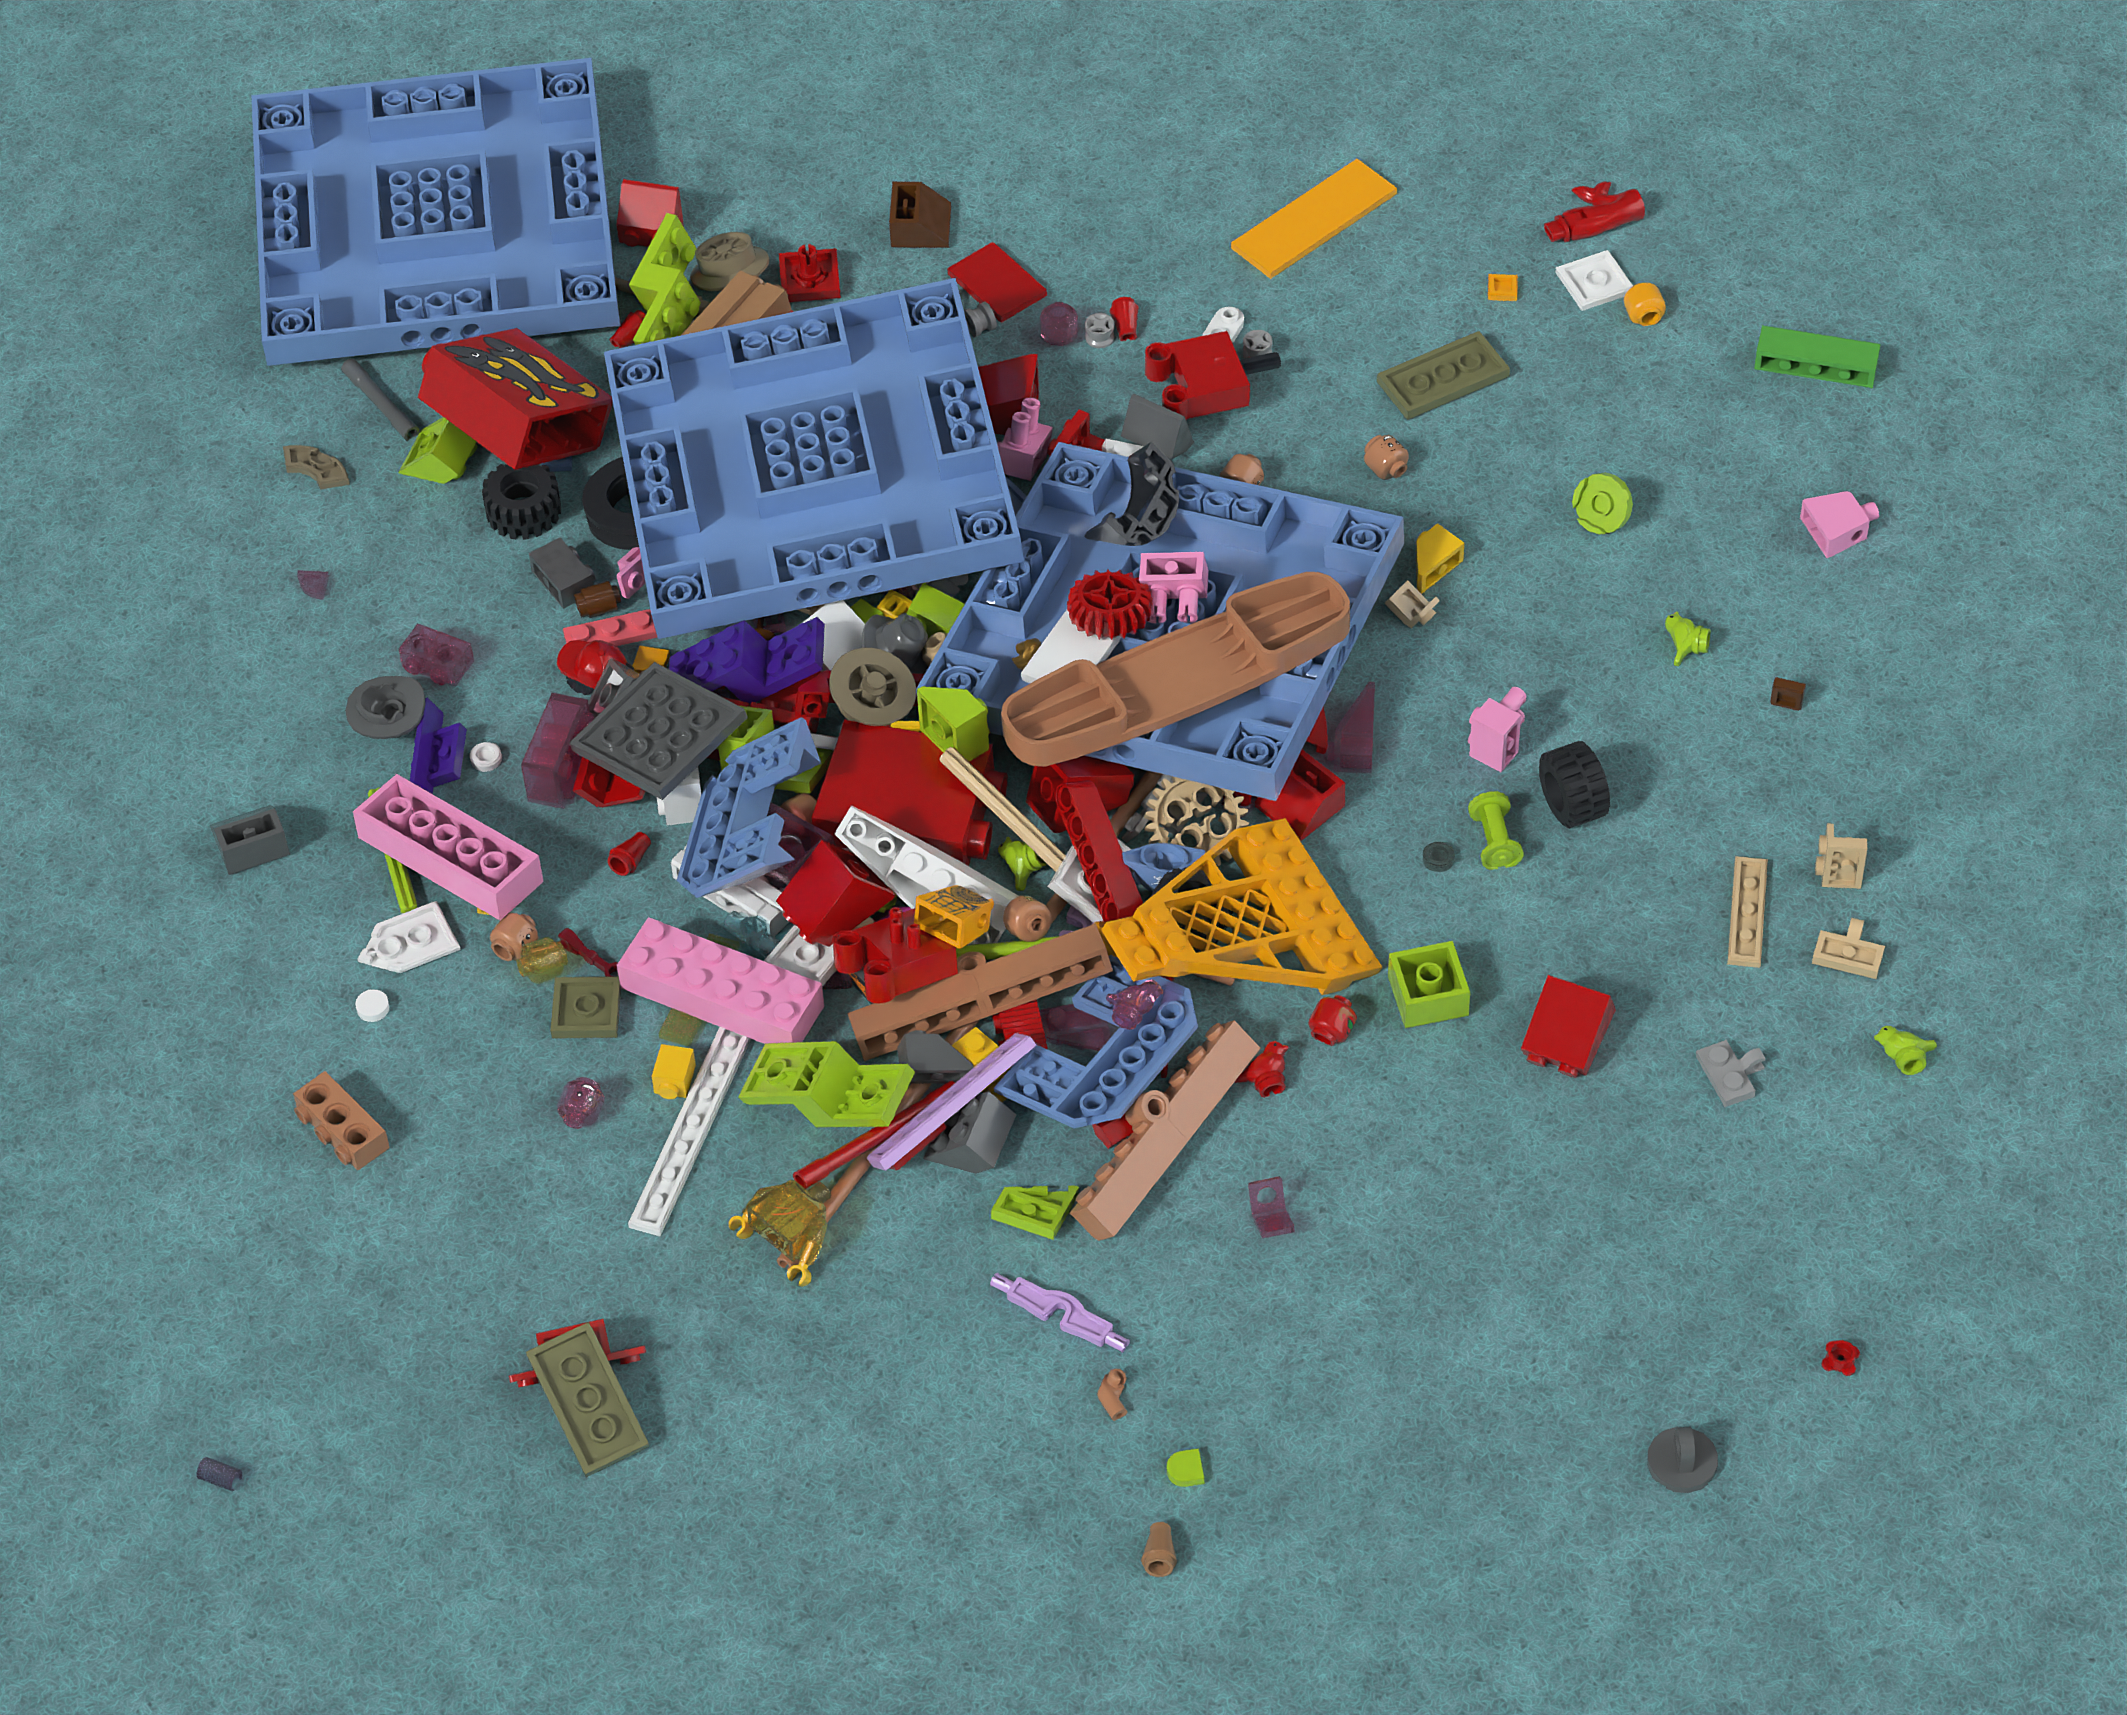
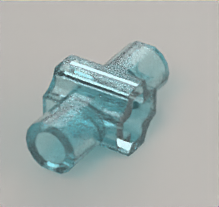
M732 911L723 922L724 929L740 939L741 949L748 955L758 953L767 958L780 942L767 932L766 920L758 915L755 917H744L737 911Z

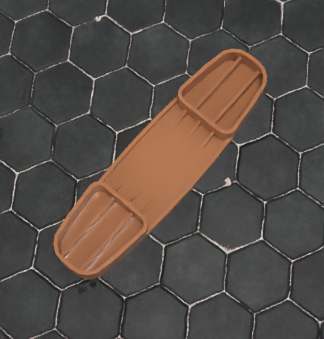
M1303 572L1235 593L1226 601V612L1170 632L1097 665L1084 659L1072 661L1035 680L1006 699L1001 712L1003 736L1006 744L1022 762L1032 766H1049L1117 745L1202 712L1290 671L1343 641L1350 631V600L1344 589L1331 576L1320 572Z

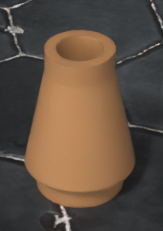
M1156 1522L1150 1526V1534L1141 1558L1145 1571L1151 1576H1167L1171 1574L1177 1564L1171 1537V1527L1164 1522Z

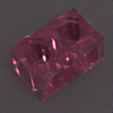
M418 623L398 649L402 667L408 673L413 675L420 673L428 676L439 685L446 683L456 687L474 662L471 643Z

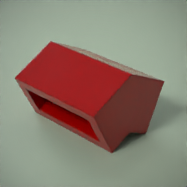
M1125 1114L1118 1119L1092 1124L1095 1135L1108 1149L1134 1132Z

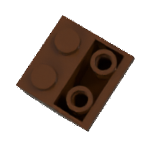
M892 181L889 218L891 247L949 248L951 202L922 182Z

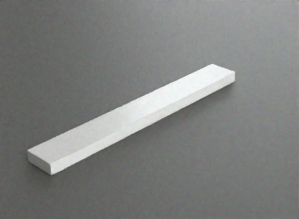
M719 1027L628 1222L629 1228L661 1236L751 1038Z

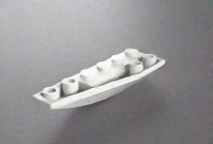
M851 805L837 828L835 835L911 909L915 908L917 896L954 885L962 886L976 894L987 892L994 901L989 929L967 945L998 942L1006 929L1003 921L1004 910L1010 901L1019 897L1018 895L939 849Z

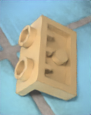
M1827 823L1825 835L1819 836L1818 852L1822 856H1816L1815 875L1822 876V887L1861 889L1868 849L1867 839L1834 837V824Z

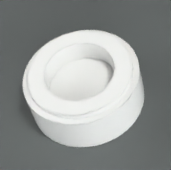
M490 742L477 744L470 752L472 766L476 770L483 772L496 769L502 761L500 748Z
M367 990L356 999L357 1014L365 1021H379L389 1012L388 998L380 990Z

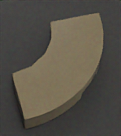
M283 446L287 473H302L310 476L317 482L320 490L350 485L346 469L334 456L330 457L320 452L318 448L310 446Z

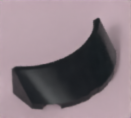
M1152 442L1130 455L1127 460L1131 476V492L1124 514L1119 518H1115L1116 515L1114 513H1108L1103 517L1101 523L1086 532L1084 536L1086 539L1138 546L1157 539L1168 530L1172 519L1176 516L1179 503V490L1174 488L1172 475L1176 471L1173 462Z

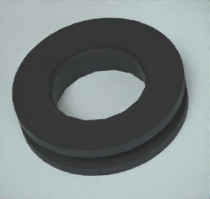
M623 457L607 463L590 477L583 490L582 503L590 531L599 541L614 548L631 550L632 548L639 547L633 513L621 512L614 508L615 504L622 497L629 494Z

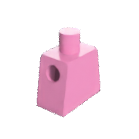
M1848 491L1804 499L1800 519L1826 558L1832 557L1867 539L1870 521L1879 518V511L1874 502L1859 505L1853 494Z

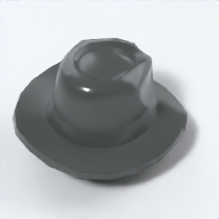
M907 613L899 615L896 619L873 615L866 622L862 632L863 648L884 650L899 658L911 673H926L928 666L922 659V651L927 643L928 634L918 618Z
M383 676L365 681L356 687L348 697L345 709L347 721L355 732L373 739L399 738L402 735L408 734L419 725L425 708L424 690L417 680L405 676Z

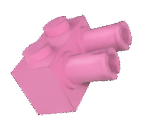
M1026 398L1022 401L1021 412L1014 413L1011 428L1007 429L1003 442L997 443L1004 473L1031 481L1048 455L1047 450L1051 442L1053 428L1038 423L1040 401L1035 398Z
M1204 552L1141 553L1139 582L1148 585L1153 600L1150 621L1148 622L1156 623V615L1159 617V623L1166 621L1167 599H1179V613L1177 616L1179 621L1187 623L1188 616H1190V623L1198 620V598H1207L1209 570Z
M1512 687L1500 703L1488 698L1481 708L1476 707L1469 719L1471 724V733L1468 738V743L1470 744L1469 756L1499 772L1506 768L1519 750L1520 725L1525 721V715L1519 708L1527 700L1526 693L1522 689Z

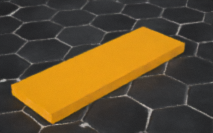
M1355 159L1232 241L1231 249L1272 279L1395 196L1397 188L1359 159Z

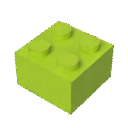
M1453 941L1389 953L1388 979L1405 1028L1469 1016L1470 990Z

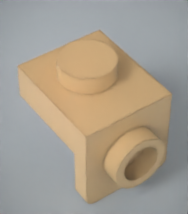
M1406 581L1385 604L1405 625L1413 628L1418 622L1425 625L1436 614L1432 608L1440 600L1435 597L1429 602L1409 581Z

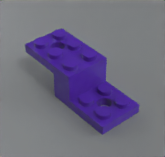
M815 617L766 641L743 620L671 656L669 670L709 691H714L725 685L742 702L751 704V702H757L823 670L825 623L818 617Z

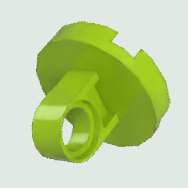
M1604 472L1592 474L1580 481L1574 490L1572 505L1573 508L1576 507V512L1579 516L1577 520L1580 525L1589 532L1605 534L1615 532L1626 524L1631 516L1633 502L1631 492L1626 483L1618 476Z

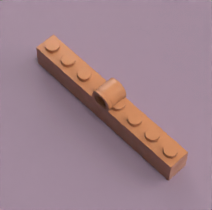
M1095 923L990 962H986L985 956L979 952L965 953L957 958L958 974L895 996L889 1002L874 1003L847 1014L864 1061L897 1050L904 1034L911 1031L922 1030L927 1034H941L1112 972L1113 969Z
M1235 1020L1224 1024L1216 1023L1206 1032L1205 1037L1207 1039L1188 1055L1187 1060L1189 1062L1183 1069L1173 1074L1169 1079L1171 1085L1165 1092L1152 1090L1142 1093L1125 1112V1117L1134 1132L1128 1139L1123 1140L1116 1146L1113 1151L1115 1154L1113 1159L1098 1169L1094 1175L1096 1180L1091 1187L1089 1186L1079 1193L1076 1197L1077 1204L1070 1212L1093 1238L1100 1241L1116 1235L1260 1050V1047Z

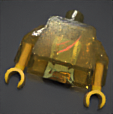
M789 1180L782 1185L760 1188L742 1210V1217L734 1216L729 1220V1228L734 1231L742 1225V1228L736 1234V1237L740 1239L749 1238L753 1234V1230H755L792 1262L798 1258L799 1264L793 1265L788 1269L787 1277L792 1281L796 1274L802 1271L799 1286L804 1287L811 1282L812 1276L808 1267L814 1264L828 1227L826 1207L823 1203L831 1198L830 1191L821 1182H817L809 1190H806L795 1180Z

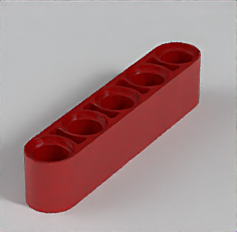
M1090 780L1058 785L1055 792L1056 804L1073 847L1076 849L1077 857L1085 872L1084 874L1103 921L1109 922L1133 916L1137 908L1143 904L1130 869L1123 861L1122 849L1095 784Z

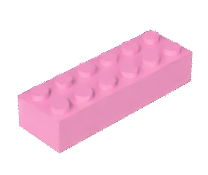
M398 774L393 776L353 811L359 839L500 921L544 882L539 855Z
M649 917L617 964L621 989L764 1044L803 1042L824 1008L822 983Z

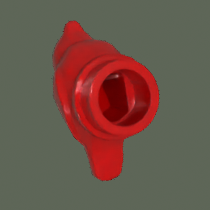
M1277 1041L1269 1042L1264 1048L1263 1053L1250 1064L1246 1071L1239 1075L1235 1083H1255V1089L1263 1098L1270 1096L1271 1091L1275 1095L1282 1093L1286 1088L1284 1084L1285 1077L1282 1074L1285 1070L1284 1055L1289 1047Z

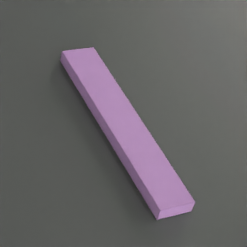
M1019 1033L1013 1034L870 1153L867 1159L872 1166L885 1171L888 1170L1033 1049L1036 1044L1031 1036Z

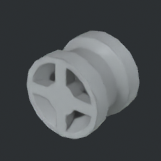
M982 302L973 310L970 308L964 310L968 330L973 337L980 336L984 330L991 331L996 329V318L988 303Z
M1095 313L1086 319L1085 339L1088 345L1094 348L1110 346L1115 339L1113 332L1114 320L1112 317L1105 313Z
M1264 330L1248 332L1243 338V357L1249 358L1272 353V336Z

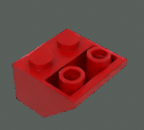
M1302 749L1277 800L1258 797L1255 801V807L1273 821L1285 818L1299 840L1302 841L1345 806L1346 783Z

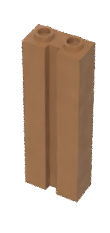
M739 271L681 335L789 313L792 309L788 300V294L780 285H773L768 282L765 284L757 275H750Z

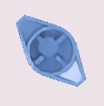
M1154 843L1123 852L1122 856L1124 863L1132 868L1131 874L1135 884H1142L1145 889L1154 892L1158 883L1168 871L1172 872L1176 868H1180L1183 871L1185 867L1188 868L1206 852L1202 849L1176 844Z

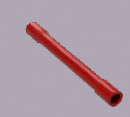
M947 1082L927 1094L922 1100L896 1114L889 1127H874L825 1157L816 1159L793 1173L795 1183L802 1190H805L826 1178L832 1171L887 1140L955 1084V1082Z

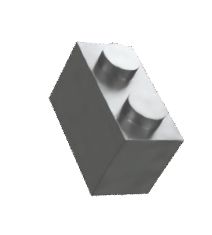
M560 537L529 553L532 572L563 609L576 603L574 594L580 593V589L594 585L593 581L596 578L591 567L588 564L583 565L575 548L571 545L568 547Z

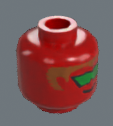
M1335 995L1334 998L1324 997L1320 999L1308 1021V1025L1312 1030V1037L1330 1046H1334L1335 1043L1345 1042L1357 1020V1015L1351 1008L1352 1003L1340 995Z

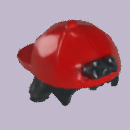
M582 640L569 641L561 648L557 656V667L566 676L567 684L575 692L583 693V695L593 693L610 658L634 670V667L627 662L623 653L616 646L603 640H594L592 642Z

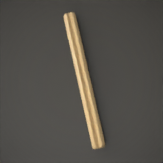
M948 748L941 755L940 762L1056 872L1066 855L955 748Z

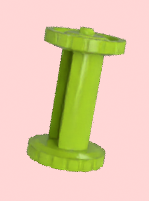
M1498 791L1479 794L1470 801L1468 806L1470 817L1476 822L1482 821L1488 845L1482 850L1480 858L1482 865L1488 870L1498 869L1501 866H1505V868L1516 866L1524 856L1521 844L1517 841L1509 840L1503 817L1510 811L1511 804L1508 796Z

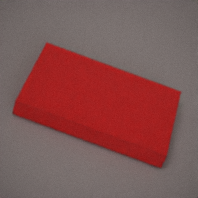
M994 242L989 243L947 268V274L951 278H956V282L977 302L989 304L995 318L1001 323L1047 296V289Z

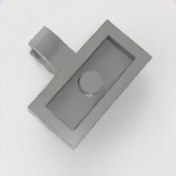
M1727 1040L1696 1051V1057L1724 1107L1755 1097L1756 1090L1747 1075L1765 1069L1762 1064L1765 1061V1057L1760 1048L1750 1050L1739 1060Z

